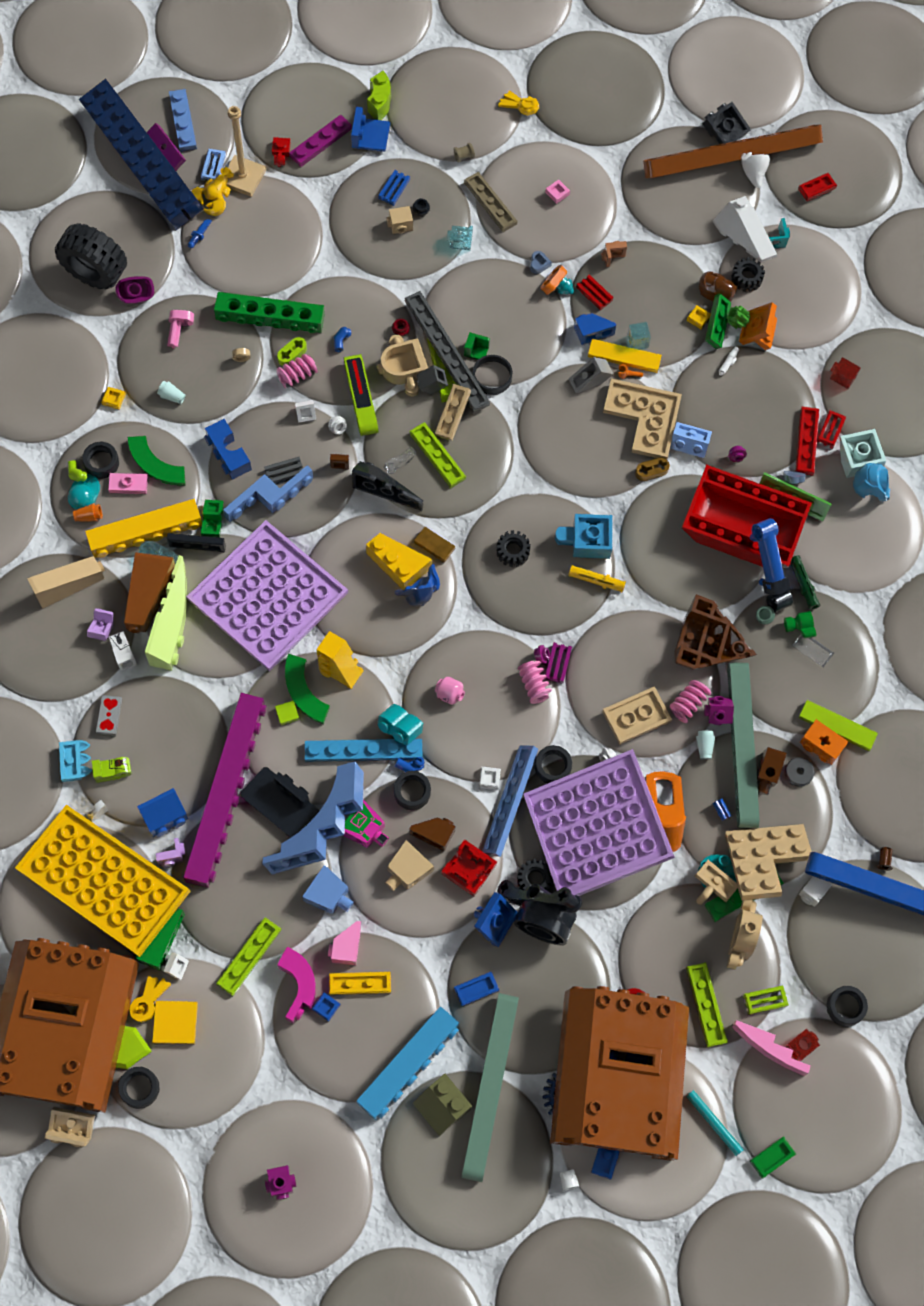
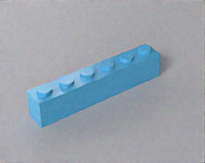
M440 1006L357 1099V1104L374 1120L378 1117L382 1119L390 1110L388 1108L389 1104L392 1101L396 1103L402 1097L404 1087L406 1085L410 1087L418 1078L416 1074L419 1070L422 1069L424 1071L432 1061L429 1059L434 1053L438 1055L445 1048L443 1043L448 1038L452 1040L459 1032L457 1029L459 1022Z

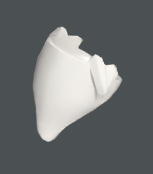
M752 152L743 153L741 162L746 176L756 188H761L764 174L769 166L770 157L764 154L752 155Z

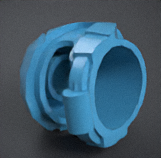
M865 464L855 474L853 481L855 492L862 498L874 495L880 501L889 500L888 470L882 464Z

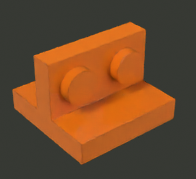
M771 302L748 311L750 316L749 323H747L746 327H742L739 342L742 345L755 342L765 350L771 349L777 318L775 317L777 305Z

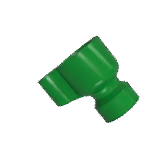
M811 611L798 613L795 618H784L786 632L798 629L804 639L817 636Z

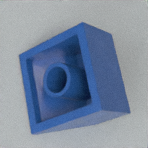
M174 788L137 806L152 837L163 836L172 827H180L189 819Z

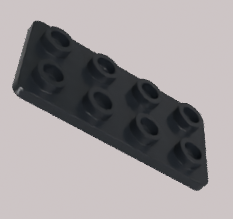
M263 767L241 791V797L291 838L307 826L320 810L310 803L309 793L300 786L298 788L293 784L294 781L287 774L282 775L280 772L275 774L268 767Z

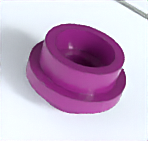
M742 446L732 447L728 454L729 460L732 462H741L747 456V452Z
M539 645L538 648H535V660L546 664L550 658L548 648H545L544 645Z

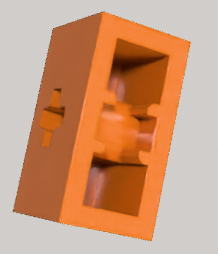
M816 719L800 743L804 749L818 755L821 761L832 765L848 741Z

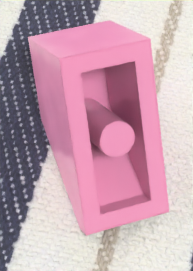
M361 921L353 923L334 938L333 944H329L328 957H331L332 963L356 966Z

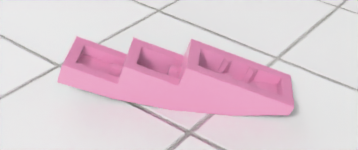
M737 1020L733 1023L732 1028L747 1043L767 1058L802 1076L809 1073L811 1065L792 1059L793 1050L775 1044V1034Z

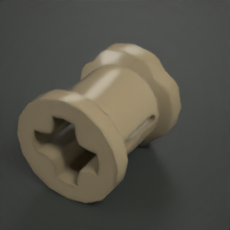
M467 143L464 147L453 148L454 156L458 163L469 157L475 158L474 148L471 143Z

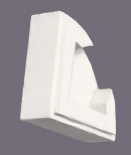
M102 800L94 805V811L88 813V818L91 822H94L108 811Z

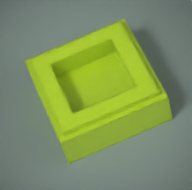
M294 700L275 706L281 726L300 720Z

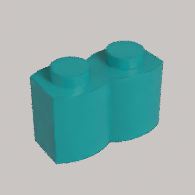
M392 704L378 716L377 726L382 732L393 735L397 742L409 745L422 733L424 723L416 716L408 714L401 706Z

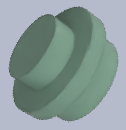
M762 606L756 612L757 621L763 625L772 623L775 618V612L769 606Z

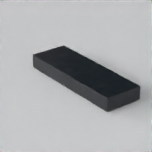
M168 533L167 535L169 547L225 552L226 550L224 538Z

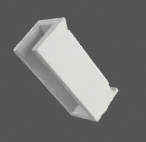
M812 876L799 895L803 902L815 907L833 883Z

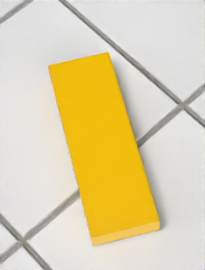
M391 972L329 973V995L391 993Z

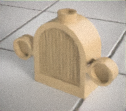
M393 335L389 339V347L383 351L381 363L377 364L379 375L382 374L390 383L397 385L405 384V393L411 397L419 393L418 382H416L418 380L417 374L428 368L418 338L404 342L400 335Z
M753 899L742 900L741 911L736 918L728 951L727 968L735 970L737 966H742L744 959L748 960L756 948L763 916L755 913L757 903Z

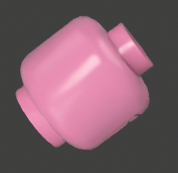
M451 677L440 679L435 687L437 698L450 705L462 701L465 695L463 684Z

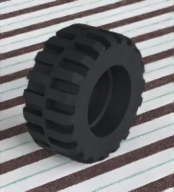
M76 223L68 226L55 246L56 259L59 260V264L68 273H71L74 278L93 288L97 287L98 289L106 290L114 287L127 267V257L124 251L121 250V247L111 237L106 236L104 232L98 231L95 227H89L87 224L81 225V223Z

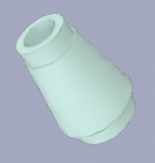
M163 381L157 391L160 398L182 404L186 397L183 392L169 381Z
M698 731L696 740L700 759H712L715 741L713 731Z

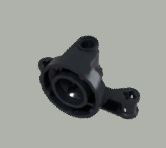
M504 880L499 884L497 893L507 898L510 904L520 906L514 919V925L529 936L549 944L560 946L567 944L571 934L570 930L577 917L575 912L582 906L581 897L573 895L567 887H563L550 894V892L537 883L530 885L526 891L518 887L516 888L510 880Z

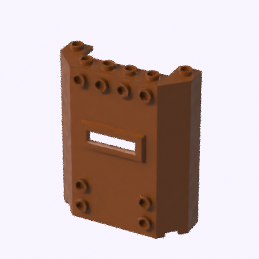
M37 938V941L27 939L15 941L0 1000V1096L10 1095L77 1106L84 1110L105 1113L139 968L138 962L132 956H120L111 953L109 949L98 947L97 950H92L87 945L78 944L77 947H73L63 941H57V944L49 943L50 940L44 938ZM34 1000L76 1006V1016L32 1009Z
M572 986L571 989L565 991L550 1144L564 1146L581 1145L649 1155L653 1159L678 1160L689 1007L677 1001L669 1000L667 996L653 998L649 997L648 993L640 992L634 995L629 994L630 991L618 989L617 992L609 991V987L597 986V989ZM610 1050L653 1056L652 1066L609 1059Z

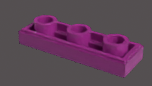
M155 123L147 131V134L175 171H177L186 159L160 125Z

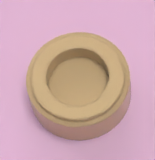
M238 348L232 351V359L234 361L245 362L251 358L249 349Z

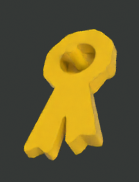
M509 90L508 93L504 94V99H500L498 107L519 109L521 114L528 116L538 111L539 103L536 98L530 96L521 99Z
M148 976L143 996L134 999L130 1005L131 1017L141 1023L152 1019L155 1013L154 1002L171 986L170 982H166L165 978H162L158 983L159 979L157 977L151 978Z

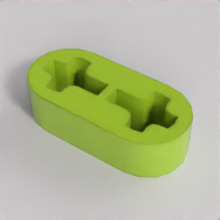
M296 337L280 349L277 354L278 363L281 366L284 364L289 365L291 360L295 362L297 357L305 354L307 351L305 339ZM289 355V359L282 358V356L287 357Z

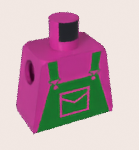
M364 800L363 810L351 813L345 820V833L343 836L366 848L373 841L383 847L389 840V837L381 832L385 827V822Z

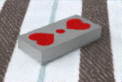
M102 695L96 728L97 734L117 735L122 697Z

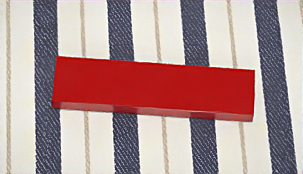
M801 406L795 472L813 476L815 471L819 422L818 408Z

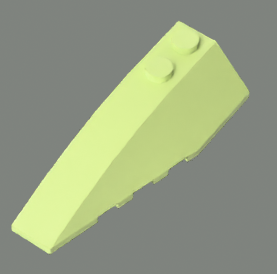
M180 555L172 572L171 578L173 582H169L167 585V598H162L161 612L156 614L145 649V655L150 666L171 671L173 666L178 663L179 647L182 648L184 643L183 631L187 610L186 570L183 556Z

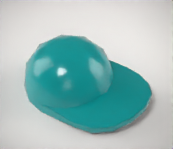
M87 474L86 481H74L68 492L67 499L69 505L77 510L95 503L100 492L99 480L95 476Z

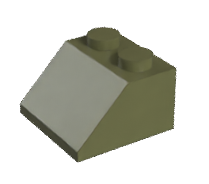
M443 1074L413 1102V1105L439 1137L472 1109V1105L446 1074Z

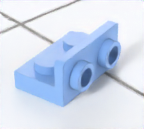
M677 422L670 449L704 458L712 431Z

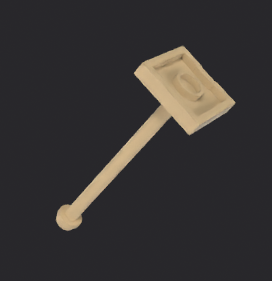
M231 106L227 114L232 120L237 155H234L229 163L228 168L234 176L233 178H228L226 186L231 190L252 197L266 172V166L244 158L239 124L241 110L237 106Z

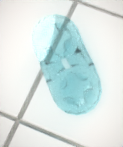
M145 541L139 547V553L173 557L175 564L177 562L178 556L173 550L156 542Z

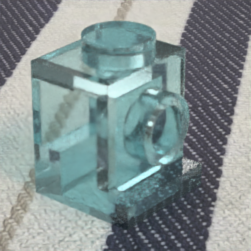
M452 226V230H448L447 241H450V248L471 251L473 226Z

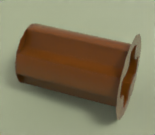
M881 848L878 869L884 871L893 869L891 867L893 852L891 848Z

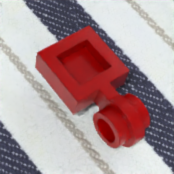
M273 137L272 156H274V165H277V167L285 166V157L290 156V138Z

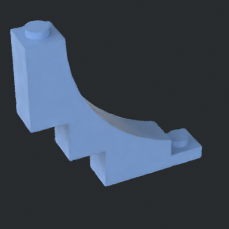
M355 761L337 766V774L332 791L312 821L296 835L281 843L280 853L263 857V865L271 874L326 860V840L344 835L345 815L363 810L364 772Z

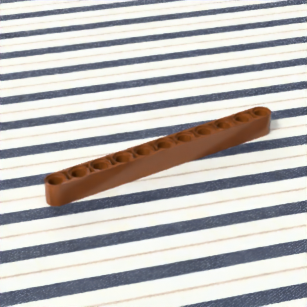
M811 125L643 160L645 178H654L741 160L743 153L752 152V155H766L823 142L822 125Z

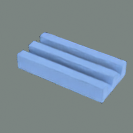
M208 149L201 181H205V179L214 180L221 174L220 169L223 168L226 157L225 151ZM212 154H215V155H214V158H213L212 166H211V169H210V173H209V175H207V171H208L209 163H210V160H211V156H212ZM220 155V159H219V163H218V166H217L216 174H215V176H213V175H214V171H215V167H216V164H217L218 156Z

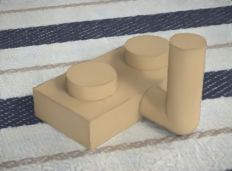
M709 860L695 875L698 880L707 886L696 899L699 905H702L713 892L726 902L738 888L735 881Z

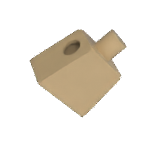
M406 840L388 865V871L392 876L385 884L392 891L400 884L406 889H410L434 871V866Z

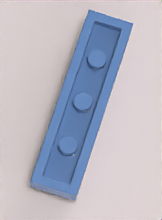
M186 89L169 91L180 152L197 149Z

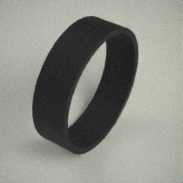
M499 355L483 356L473 367V376L485 394H500L506 391L512 382V367L505 358ZM486 362H497L507 368L510 378L504 385L490 388L482 385L477 380L475 372L480 365Z

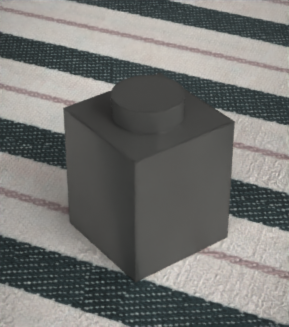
M435 365L417 374L418 387L427 394L433 395L448 386L445 371Z

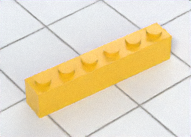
M194 498L85 532L94 558H103L113 552H123L133 546L140 547L150 541H159L163 537H167L168 533L180 534L183 531L196 530L202 526V520Z

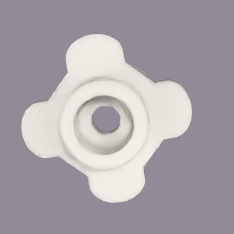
M606 747L602 748V752L599 753L600 762L616 756V753L611 748L607 749Z

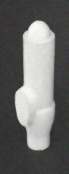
M735 346L728 354L719 369V375H724L730 365L732 366L735 363L739 351L738 347Z

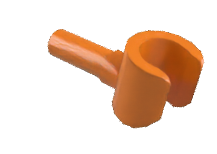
M624 364L619 365V370L625 371L618 372L620 378L625 379L627 376L643 377V373L628 370V367Z

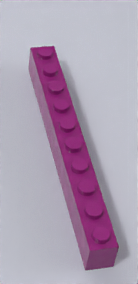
M245 693L240 694L183 877L186 883L209 888L210 883L215 881L216 871L214 869L216 863L219 864L221 861L222 852L220 850L222 845L226 844L228 838L226 830L233 822L234 815H232L233 807L236 808L238 805L239 796L237 794L239 789L243 788L245 782L243 774L244 771L249 769L250 759L248 758L250 752L253 753L256 746L254 738L256 734L259 735L261 723L259 722L261 716L264 717L267 705L264 703V698Z

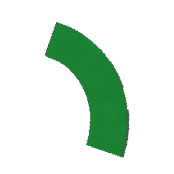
M146 436L128 437L132 457L144 473L165 484L186 486L184 466H174L159 460L151 452Z
M288 653L285 664V680L290 697L303 714L324 725L330 705L317 699L309 690L305 681L307 660Z

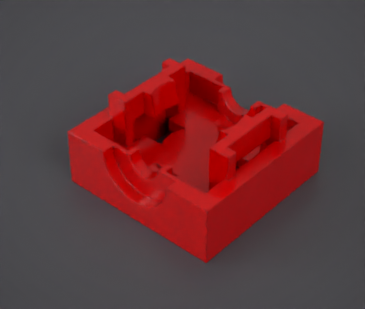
M464 839L453 858L443 868L441 874L474 897L497 866V861ZM472 858L477 860V865L474 861L471 860ZM455 875H458L459 877H461L462 879H464V880L466 881V883H465L464 881H462L461 879H459V878H458L457 876H455Z

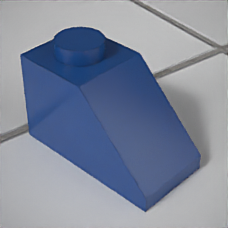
M591 313L575 318L574 329L581 345L590 343L592 339L600 340L615 335L616 324Z

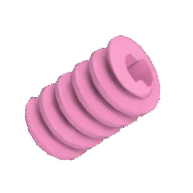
M303 354L301 358L297 357L295 362L291 360L289 365L284 364L283 369L278 367L276 372L280 382L286 388L287 383L291 387L293 386L292 380L298 384V377L305 380V373L311 377V370L315 373H318V370L310 355Z
M530 661L517 668L520 670L519 675L523 677L522 682L525 684V690L528 691V697L531 698V704L544 702L549 698L548 694L552 692L551 688L545 689L549 682L542 681L546 678V675H540L544 670L543 668H537L541 664L540 661Z
M690 681L689 686H686L684 691L679 694V697H676L675 701L670 704L672 713L681 722L687 723L688 720L685 716L692 718L693 714L691 711H698L696 706H702L700 700H707L704 694L710 696V689L699 681Z

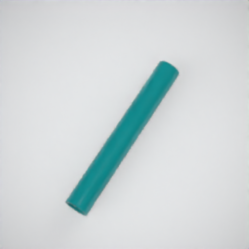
M694 1090L686 1096L687 1099L734 1155H739L744 1150L698 1094Z

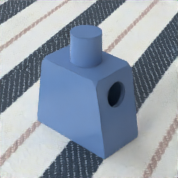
M325 865L302 896L304 902L331 914L335 912L338 906L348 912L354 903L346 897L349 891L348 886Z

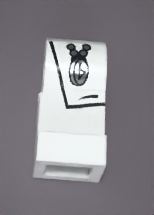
M124 632L109 636L120 671L136 666L137 663Z

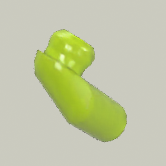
M68 461L69 478L77 482L86 481L87 473L77 469L76 461Z

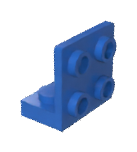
M356 107L351 133L352 148L385 152L390 122L366 119V115H363V107Z

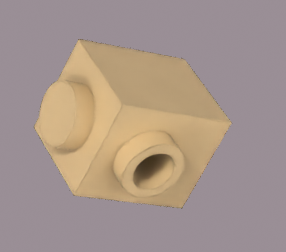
M410 206L389 209V217H386L388 228L391 227L392 234L413 231V218Z

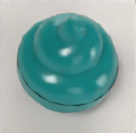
M564 277L556 287L558 289L557 292L560 294L568 295L574 293L573 283L570 278Z

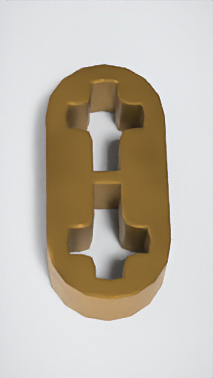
M661 457L638 464L635 476L640 481L662 477L668 473L669 461ZM658 464L664 466V470H662L660 467L658 468ZM641 469L647 471V474L644 475V473L641 472Z

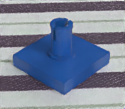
M494 892L485 908L481 906L476 908L481 913L474 912V917L478 919L474 927L492 945L499 947L514 922L517 911L501 894Z

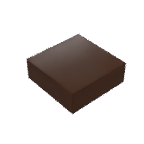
M330 454L331 468L349 469V455Z

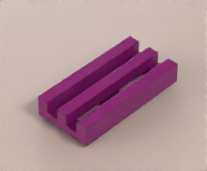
M555 642L553 643L546 671V680L564 683L572 646L566 647L564 644L558 645ZM557 649L559 650V654L554 675L550 676L555 651ZM563 651H566L561 678H557Z

